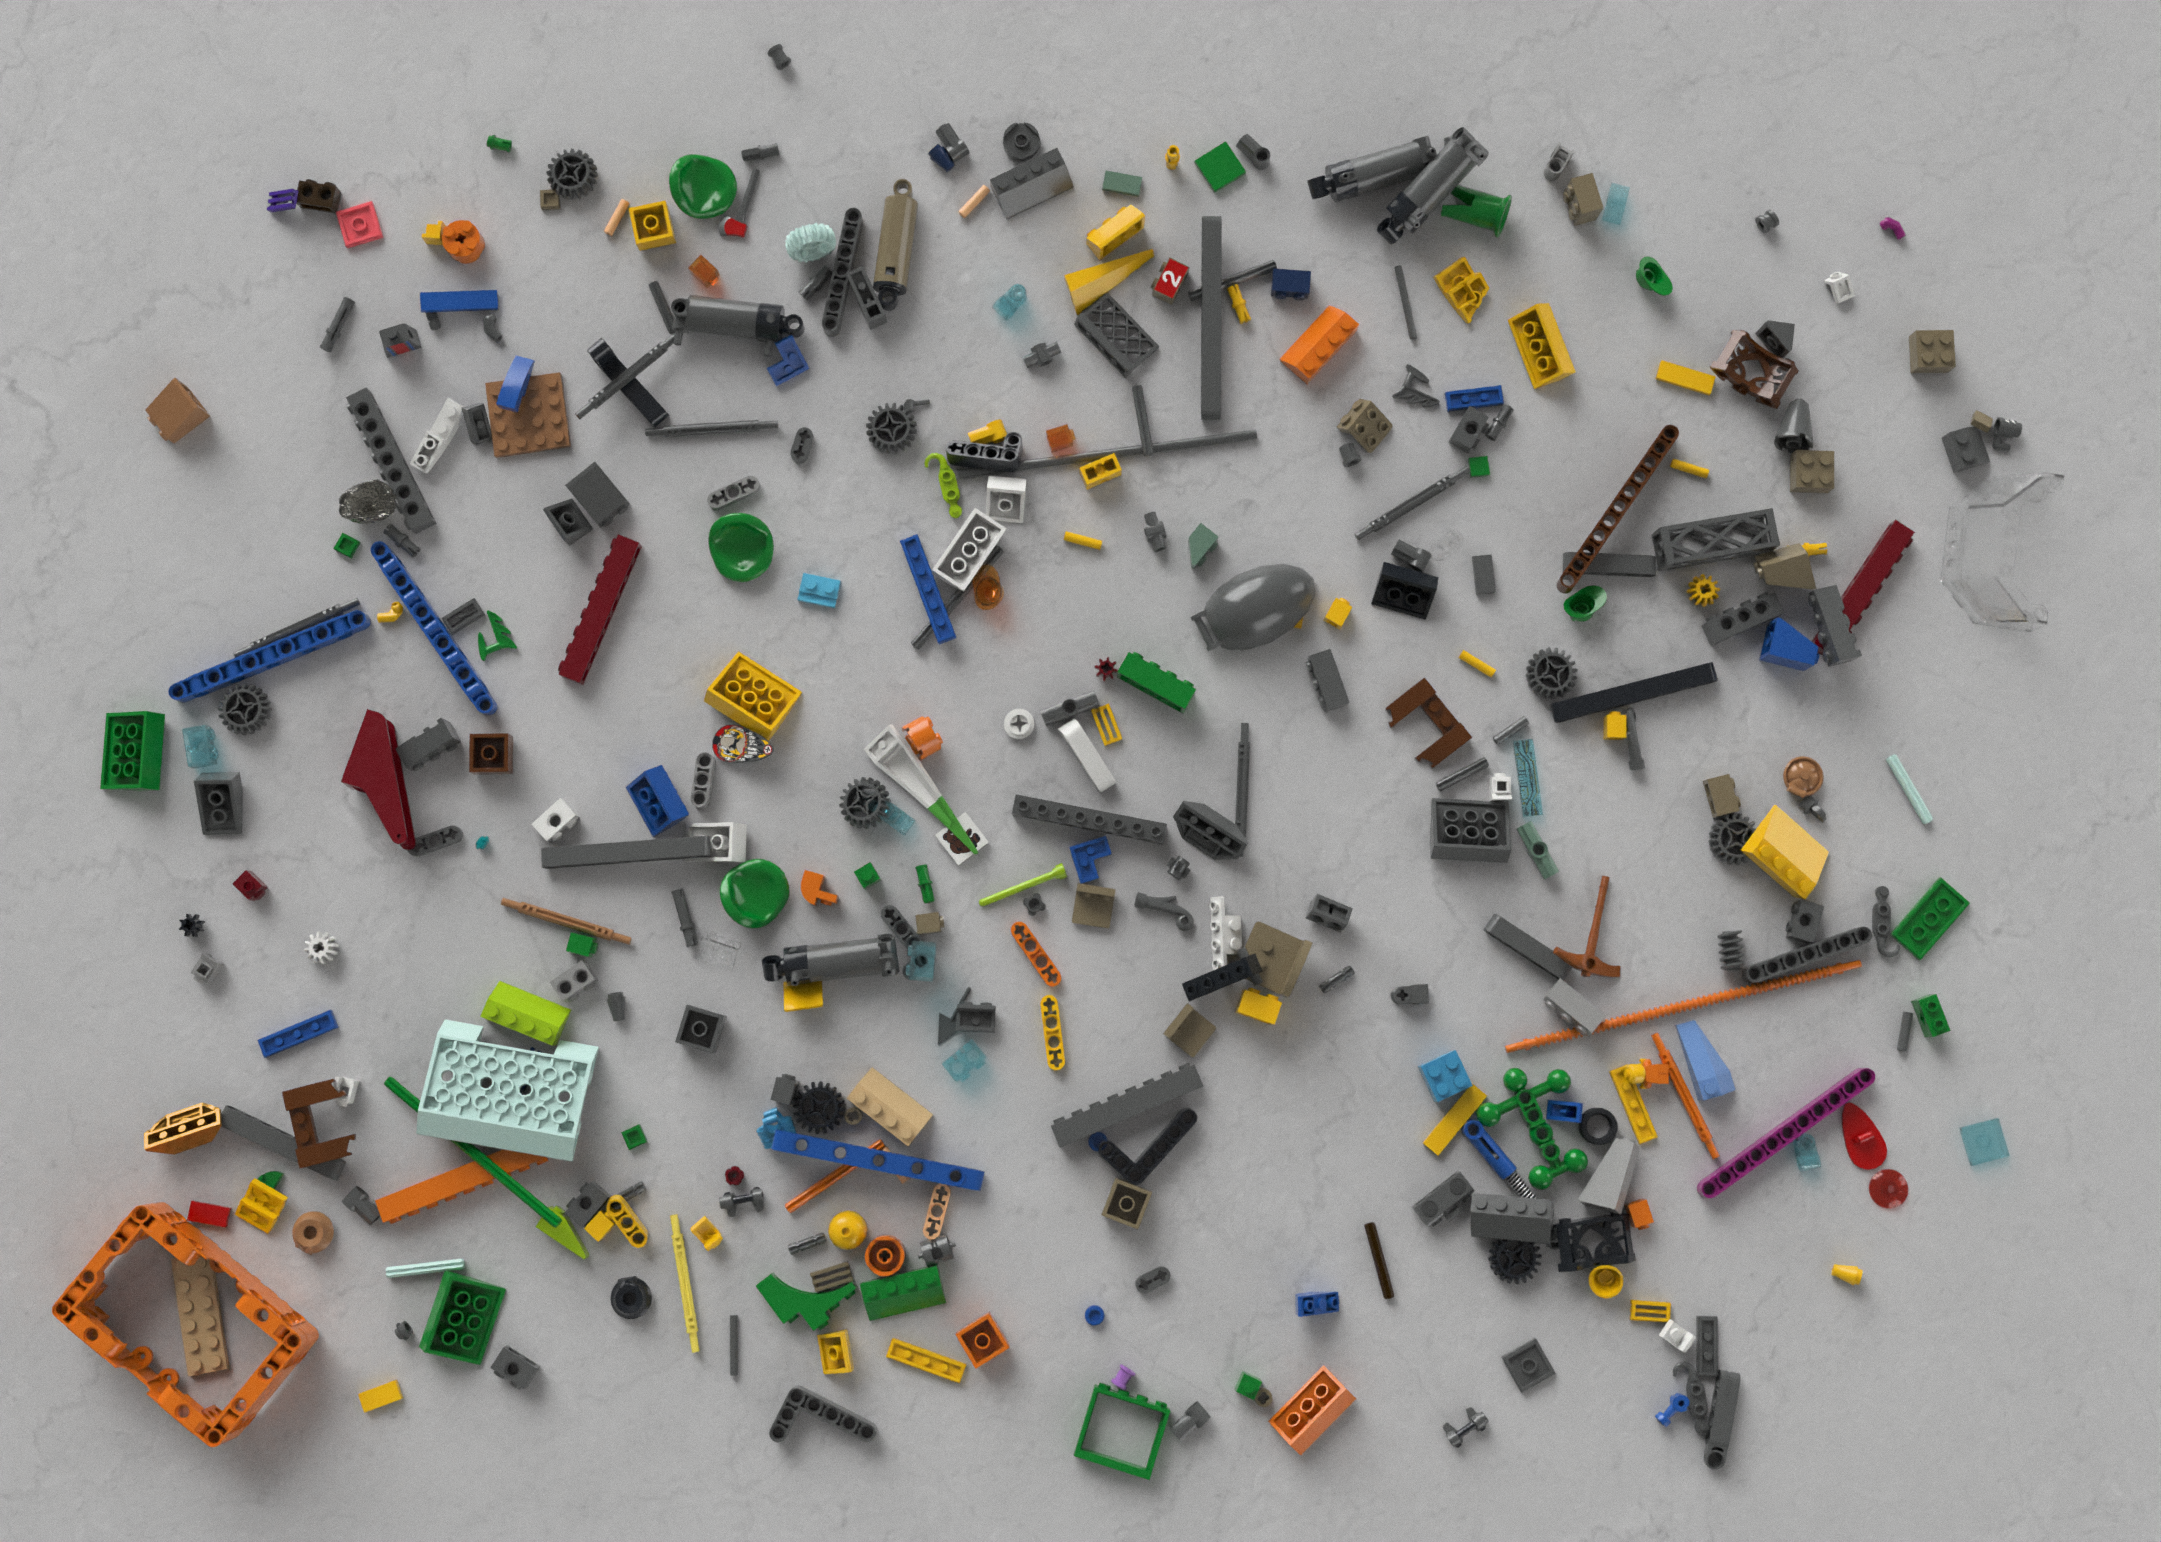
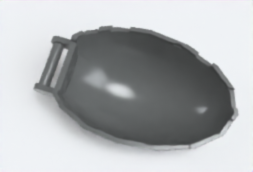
M1287 564L1260 566L1238 574L1221 585L1206 602L1204 610L1192 616L1191 620L1195 621L1208 646L1206 648L1208 652L1219 646L1230 650H1248L1273 642L1293 629L1309 611L1316 594L1314 579L1303 568ZM1206 616L1218 642H1213L1201 617Z

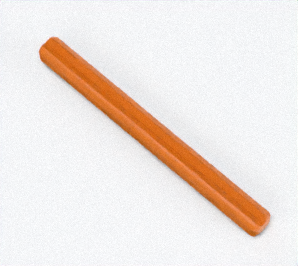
M880 1139L868 1148L883 1150L885 1144ZM846 1164L841 1165L786 1203L785 1208L789 1213H792L857 1167Z

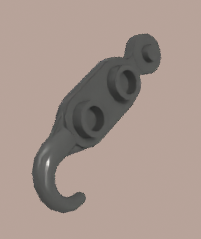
M1880 886L1875 890V896L1878 901L1872 909V932L1875 936L1879 953L1884 957L1890 958L1898 954L1900 945H1897L1896 949L1892 952H1888L1885 949V942L1891 929V908L1886 902L1889 890L1885 886Z
M1679 1362L1673 1368V1376H1677V1371L1680 1368L1688 1370L1689 1376L1686 1393L1690 1402L1689 1410L1696 1418L1695 1430L1700 1434H1705L1709 1430V1425L1704 1419L1708 1412L1704 1386L1691 1363Z

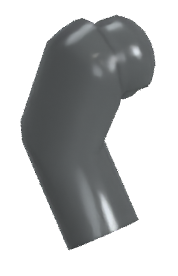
M493 314L486 315L483 319L484 332L495 342H499L502 339V335L494 329V323H496L497 318Z

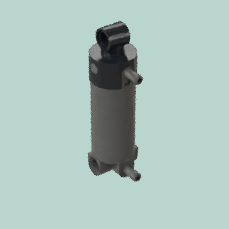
M1460 127L1449 137L1451 139L1450 142L1404 191H1401L1386 207L1392 214V217L1384 219L1378 225L1377 232L1389 244L1396 243L1402 237L1403 229L1405 228L1413 234L1476 165L1480 166L1488 157L1489 152L1464 127Z
M1424 136L1400 146L1327 165L1325 167L1326 177L1319 176L1307 181L1312 200L1330 194L1334 202H1339L1363 193L1415 179L1434 159L1437 152L1431 146L1429 136Z
M690 295L688 299L677 298L671 304V309L675 315L672 330L676 331L674 344L680 346L682 343L683 333L694 331L750 338L765 342L764 356L770 357L773 343L780 341L783 333L792 335L793 338H798L805 331L802 318L796 314L785 316L783 305L752 303ZM792 323H798L799 327L796 329H791L790 325Z
M893 934L877 935V938L784 947L783 958L777 955H770L762 959L765 980L774 982L785 976L788 986L878 974L886 977L896 975L900 971L896 941Z

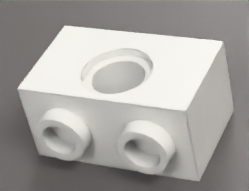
M560 798L536 819L532 826L546 841L550 843L552 841L556 842L562 837V832L566 828L570 829L577 823L576 819L579 816ZM560 817V825L554 827L552 824L553 819Z

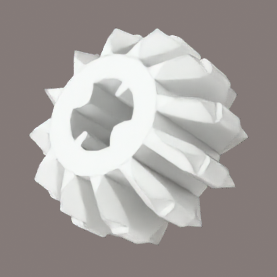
M318 931L316 936L312 934L309 936L311 941H305L309 948H305L304 952H310L307 958L313 959L315 964H318L319 961L321 964H326L327 960H333L331 954H338L337 951H334V948L339 946L333 943L336 938L334 936L329 937L328 932L322 934V932ZM319 945H322L324 947L323 951H321V949H318Z

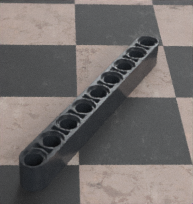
M1710 662L1550 704L1554 722L1559 723L1718 681L1714 664Z

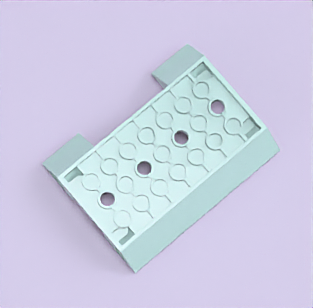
M444 1020L436 1036L418 1108L416 1134L573 1162L582 1124L580 1121L588 1085L591 1084L599 1047L560 1040L554 1055L480 1042L483 1026ZM447 1071L453 1073V1078L450 1081L442 1079L443 1074ZM486 1078L492 1080V1085L489 1088L481 1086V1082ZM522 1086H530L531 1092L528 1095H522L520 1093ZM568 1092L570 1099L567 1102H561L559 1100L561 1093Z

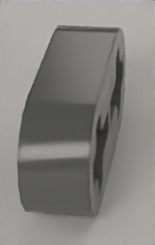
M800 428L796 433L790 455L797 464H802L808 459L814 440L813 433L809 428ZM807 432L810 438H806L804 444H802V437L800 435H804ZM800 447H802V453L804 454V456H800V458L797 459L795 452L798 453Z
M1164 1266L1156 1267L1136 1279V1289L1140 1293H1148L1166 1284L1170 1280V1272ZM1159 1270L1167 1272L1165 1280L1162 1281L1159 1278L1154 1281L1153 1278L1158 1276ZM1141 1279H1144V1281L1152 1279V1282L1147 1285V1289L1139 1288L1138 1285L1141 1284Z

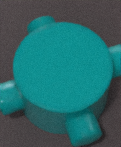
M481 836L475 844L476 849H484L489 843V837Z

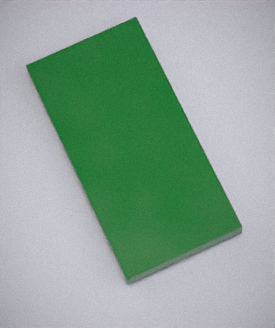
M1940 877L1889 935L1916 959L1921 960L1967 908L1970 902Z

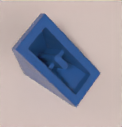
M1548 1100L1546 1119L1581 1123L1583 1103Z

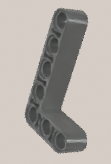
M795 1386L787 1394L769 1435L774 1442H782L789 1434L800 1410L864 1442H870L874 1439L877 1427L873 1422L802 1386ZM794 1391H799L802 1394L800 1401L793 1399L792 1393ZM817 1400L820 1404V1408L816 1410L812 1409L810 1407V1401ZM790 1409L793 1412V1418L788 1419L784 1417L783 1411ZM835 1409L838 1415L832 1419L827 1415V1411ZM845 1419H854L855 1426L847 1427ZM776 1427L782 1428L784 1436H776L774 1429ZM870 1427L873 1430V1434L865 1436L862 1429Z

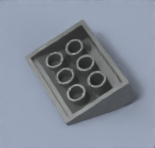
M1432 798L1430 826L1431 859L1508 863L1511 853L1508 802Z

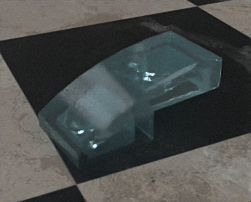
M1611 183L1601 220L1620 225L1630 187Z

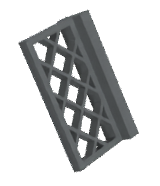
M1109 293L1076 318L1074 325L1125 378L1159 349V345ZM1108 300L1113 306V311L1102 310V304ZM1091 313L1099 314V322H1092L1088 316ZM1102 314L1112 315V323L1102 322ZM1115 315L1123 316L1125 324L1115 323ZM1102 327H1112V335H1104ZM1115 328H1125V337L1115 336ZM1128 329H1135L1138 332V338L1128 337ZM1114 341H1125V349L1117 348L1114 345ZM1128 341L1138 342V350L1128 349ZM1141 342H1148L1152 348L1149 351L1141 350ZM1127 353L1138 354V360L1132 364L1127 359Z

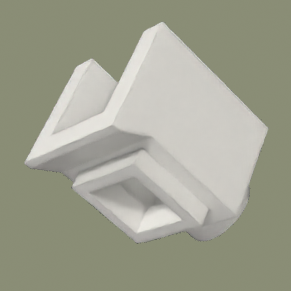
M1495 773L1494 777L1489 778V801L1512 800L1511 777H1506V773ZM1497 782H1505L1506 791H1497Z
M342 1076L335 1077L336 1081L333 1087L338 1093L343 1090V1087H349L350 1089L348 1097L343 1096L332 1100L336 1101L335 1104L347 1107V1104H353L360 1080Z

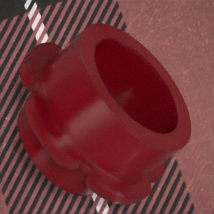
M732 1166L731 1169H727L725 1172L726 1182L729 1185H739L744 1178V1172L739 1167Z

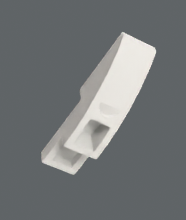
M447 398L431 430L426 432L410 465L426 474L430 471L459 428L460 424L458 422L463 415L461 408L464 406Z

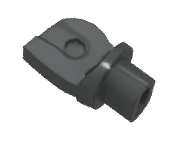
M1812 796L1804 798L1799 803V806L1804 809L1803 813H1812L1823 823L1827 818L1825 812L1817 806L1819 799L1815 800Z

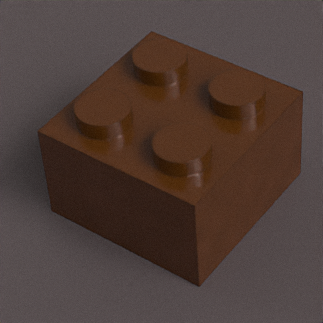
M509 733L470 734L469 772L474 775L513 774V736Z

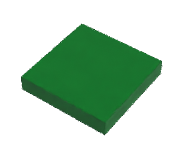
M1226 141L1194 161L1214 193L1246 174L1245 169Z

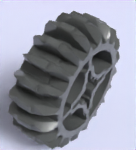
M572 148L570 153H568L564 149L563 155L557 153V159L551 158L554 164H548L550 170L546 171L547 176H549L547 181L551 184L552 190L556 189L557 195L562 194V197L565 199L569 195L572 200L577 195L581 199L582 193L586 196L588 195L587 189L593 191L591 184L597 183L596 179H594L598 177V173L595 172L597 167L593 164V159L589 158L587 153L582 155L581 150L575 153V150ZM570 162H578L574 165L569 164ZM564 167L563 173L560 174L561 177L558 178L561 168ZM568 169H570L571 172H574L576 179L570 175ZM584 171H586V176L581 182L580 178L584 174ZM575 184V186H565V185Z
M886 403L885 409L878 406L879 412L872 411L875 417H868L871 423L866 424V428L870 429L866 431V434L871 436L869 442H874V448L880 446V452L887 448V454L891 453V449H894L895 454H897V448L905 451L904 444L910 447L911 443L909 440H915V436L912 434L917 433V429L913 428L917 426V423L912 421L914 415H909V409L903 411V405L896 409V403L892 404V408H889L888 403ZM892 415L901 417L905 422L894 421ZM886 417V422L877 428L879 421ZM890 421L894 427V436H892V433L889 430ZM903 429H907L904 436L897 440V434L903 432ZM878 434L889 436L891 442L882 440Z
M1550 647L1546 648V653L1541 649L1539 650V655L1533 654L1534 660L1530 659L1528 661L1531 666H1527L1526 670L1531 673L1526 674L1525 677L1532 679L1527 682L1528 685H1535L1532 691L1539 689L1538 696L1545 692V698H1549L1550 693L1553 699L1557 698V693L1560 697H1563L1564 691L1569 693L1571 691L1569 687L1575 686V683L1571 680H1576L1577 676L1572 673L1577 672L1578 669L1571 667L1576 663L1575 661H1568L1571 655L1564 657V650L1558 654V648H1554L1553 653ZM1549 659H1555L1562 665L1556 666ZM1540 661H1542L1544 672L1538 676L1537 667ZM1558 670L1554 675L1545 676L1549 671ZM1565 670L1566 678L1561 686L1559 674ZM1547 680L1555 688L1547 687L1541 681Z
M244 683L242 687L237 684L235 690L229 688V695L223 694L226 698L225 701L219 700L223 704V707L218 708L219 711L223 712L219 715V718L224 719L222 724L228 725L227 729L229 731L234 730L235 734L240 732L242 735H247L248 732L254 734L255 729L261 730L260 724L267 725L264 721L265 718H271L267 715V712L272 711V708L267 707L271 704V701L265 700L268 695L262 693L263 690L261 688L256 689V686L253 684L249 686ZM245 695H253L257 702L249 703ZM237 700L236 706L232 708L234 702ZM247 706L248 709L246 710V712H242V710L244 709L243 707ZM256 711H258V712H257V715H256L255 718L253 719L254 713H255ZM233 716H241L245 724H238Z
M861 777L860 782L854 779L855 785L848 783L849 790L843 789L846 795L840 796V799L844 801L839 804V807L844 808L841 814L846 815L844 819L847 822L850 821V825H856L859 829L863 826L865 829H869L870 824L876 827V821L879 823L883 822L881 816L887 817L885 810H890V807L886 805L891 802V799L886 798L889 796V792L885 791L886 787L884 785H880V781H874L871 777L868 780L865 777ZM873 789L877 794L867 795L863 790ZM857 794V799L853 802V799ZM878 803L876 810L873 812L874 806ZM863 811L867 817H856L854 812Z
M1731 813L1729 817L1724 815L1722 820L1717 819V825L1711 826L1715 832H1709L1713 839L1708 840V842L1714 843L1710 850H1717L1714 855L1715 857L1722 855L1721 862H1724L1726 859L1729 865L1733 862L1736 865H1740L1741 861L1743 863L1748 862L1747 858L1749 857L1744 853L1736 855L1727 851L1731 847L1741 850L1745 845V835L1748 834V838H1750L1757 829L1753 828L1755 825L1754 821L1748 823V816L1743 818L1742 814L1735 816L1734 813ZM1737 824L1741 826L1742 829L1739 831H1735L1732 828H1729L1727 825ZM1722 831H1724L1723 834L1726 838L1724 844L1721 842ZM1739 835L1737 837L1738 842L1731 843L1733 836Z

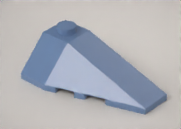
M1692 1020L1675 1025L1697 1100L1704 1101L1734 1091L1735 1086L1730 1070L1696 1021Z

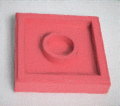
M372 201L336 212L347 249L384 238Z

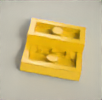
M254 1178L250 1182L245 1196L240 1200L235 1215L269 1234L279 1218L288 1197Z

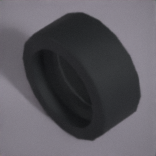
M1603 1108L1586 1110L1582 1114L1581 1123H1578L1581 1136L1587 1142L1594 1145H1604L1611 1142L1618 1130L1615 1116ZM1594 1115H1602L1609 1122L1608 1133L1601 1138L1591 1136L1587 1130V1122Z

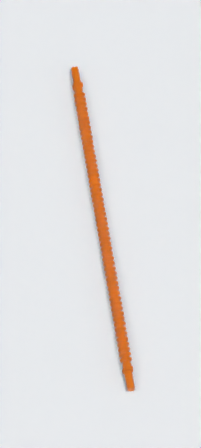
M1860 960L1843 964L1839 962L1831 967L1827 965L1826 968L1822 966L1821 969L1816 968L1815 971L1811 969L1810 972L1807 970L1805 973L1799 972V975L1794 973V976L1791 974L1788 977L1784 975L1783 978L1778 977V980L1773 978L1770 981L1768 979L1767 982L1762 981L1761 984L1757 982L1756 985L1752 983L1751 986L1746 985L1745 988L1743 986L1740 989L1736 987L1735 990L1729 989V992L1724 990V993L1719 991L1718 994L1713 993L1712 996L1708 994V997L1703 995L1700 998L1698 996L1696 1000L1694 998L1691 1001L1687 999L1686 1002L1682 1000L1681 1003L1675 1002V1005L1670 1003V1006L1665 1004L1664 1007L1659 1006V1009L1654 1007L1653 1010L1649 1008L1648 1011L1643 1010L1642 1013L1640 1011L1637 1014L1633 1012L1632 1015L1627 1014L1626 1017L1624 1015L1621 1018L1616 1016V1019L1610 1018L1609 1021L1605 1019V1022H1602L1594 1032L1599 1033L1600 1030L1604 1032L1605 1029L1609 1031L1610 1028L1616 1029V1026L1621 1028V1025L1626 1027L1627 1024L1632 1025L1633 1022L1637 1024L1638 1021L1642 1023L1643 1020L1648 1021L1649 1018L1651 1020L1654 1017L1658 1019L1659 1016L1664 1017L1665 1014L1667 1016H1670V1013L1675 1015L1676 1012L1680 1014L1682 1010L1683 1012H1686V1009L1691 1011L1692 1008L1696 1010L1697 1007L1702 1008L1703 1005L1707 1007L1708 1004L1712 1006L1713 1003L1718 1004L1719 1001L1721 1003H1724V1000L1729 1002L1730 999L1735 1000V997L1737 999H1740L1741 996L1745 998L1746 995L1751 996L1752 993L1756 995L1757 992L1761 994L1762 991L1767 992L1768 989L1772 991L1773 988L1777 990L1778 987H1789V984L1792 986L1795 983L1799 985L1800 982L1805 983V980L1808 982L1811 979L1815 981L1816 978L1821 979L1822 976L1826 978L1827 975L1831 977L1832 974H1843L1844 971L1862 967V963ZM1575 1027L1572 1030L1567 1028V1031L1562 1029L1561 1032L1556 1031V1034L1551 1032V1035H1548L1546 1033L1545 1036L1540 1035L1539 1038L1535 1036L1534 1039L1526 1038L1522 1042L1506 1045L1505 1051L1506 1053L1522 1049L1527 1051L1535 1046L1539 1048L1540 1045L1545 1046L1546 1043L1548 1045L1551 1042L1555 1044L1556 1041L1561 1042L1562 1039L1567 1041V1038L1572 1040V1037L1577 1039L1579 1035L1580 1037H1583V1035Z

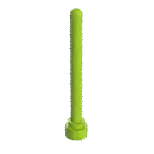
M1060 863L1055 865V868L1052 869L1053 871L980 899L979 905L982 907L1054 878H1060V880L1067 878L1064 866Z

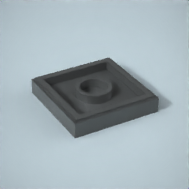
M1536 1338L1501 1357L1521 1393L1556 1374Z

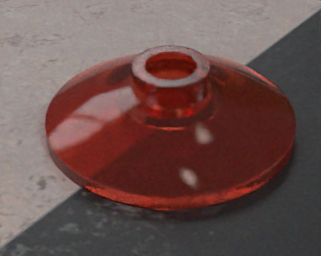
M1883 1169L1872 1176L1869 1182V1194L1877 1205L1883 1208H1895L1900 1206L1907 1198L1908 1184L1901 1173L1892 1169ZM1890 1185H1892L1894 1188L1893 1192L1891 1193L1888 1191V1187Z

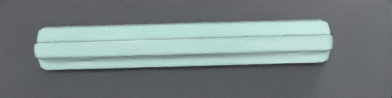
M1891 755L1886 761L1923 824L1931 822L1933 817L1897 755Z
M453 1259L387 1267L386 1276L387 1278L444 1272L445 1270H462L465 1267L464 1259Z

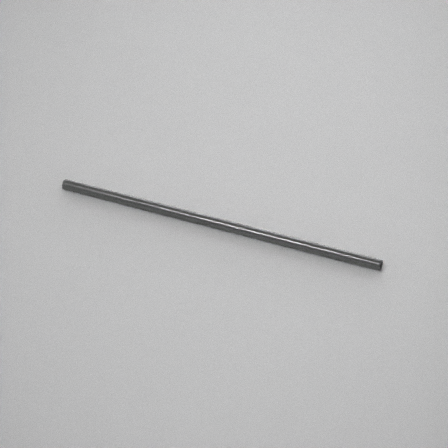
M1255 429L1152 443L1154 452L1252 440L1257 439V431ZM1142 445L1022 460L1016 471L1094 461L1115 453L1116 458L1143 454ZM971 467L957 469L958 479L1004 473L1003 471Z

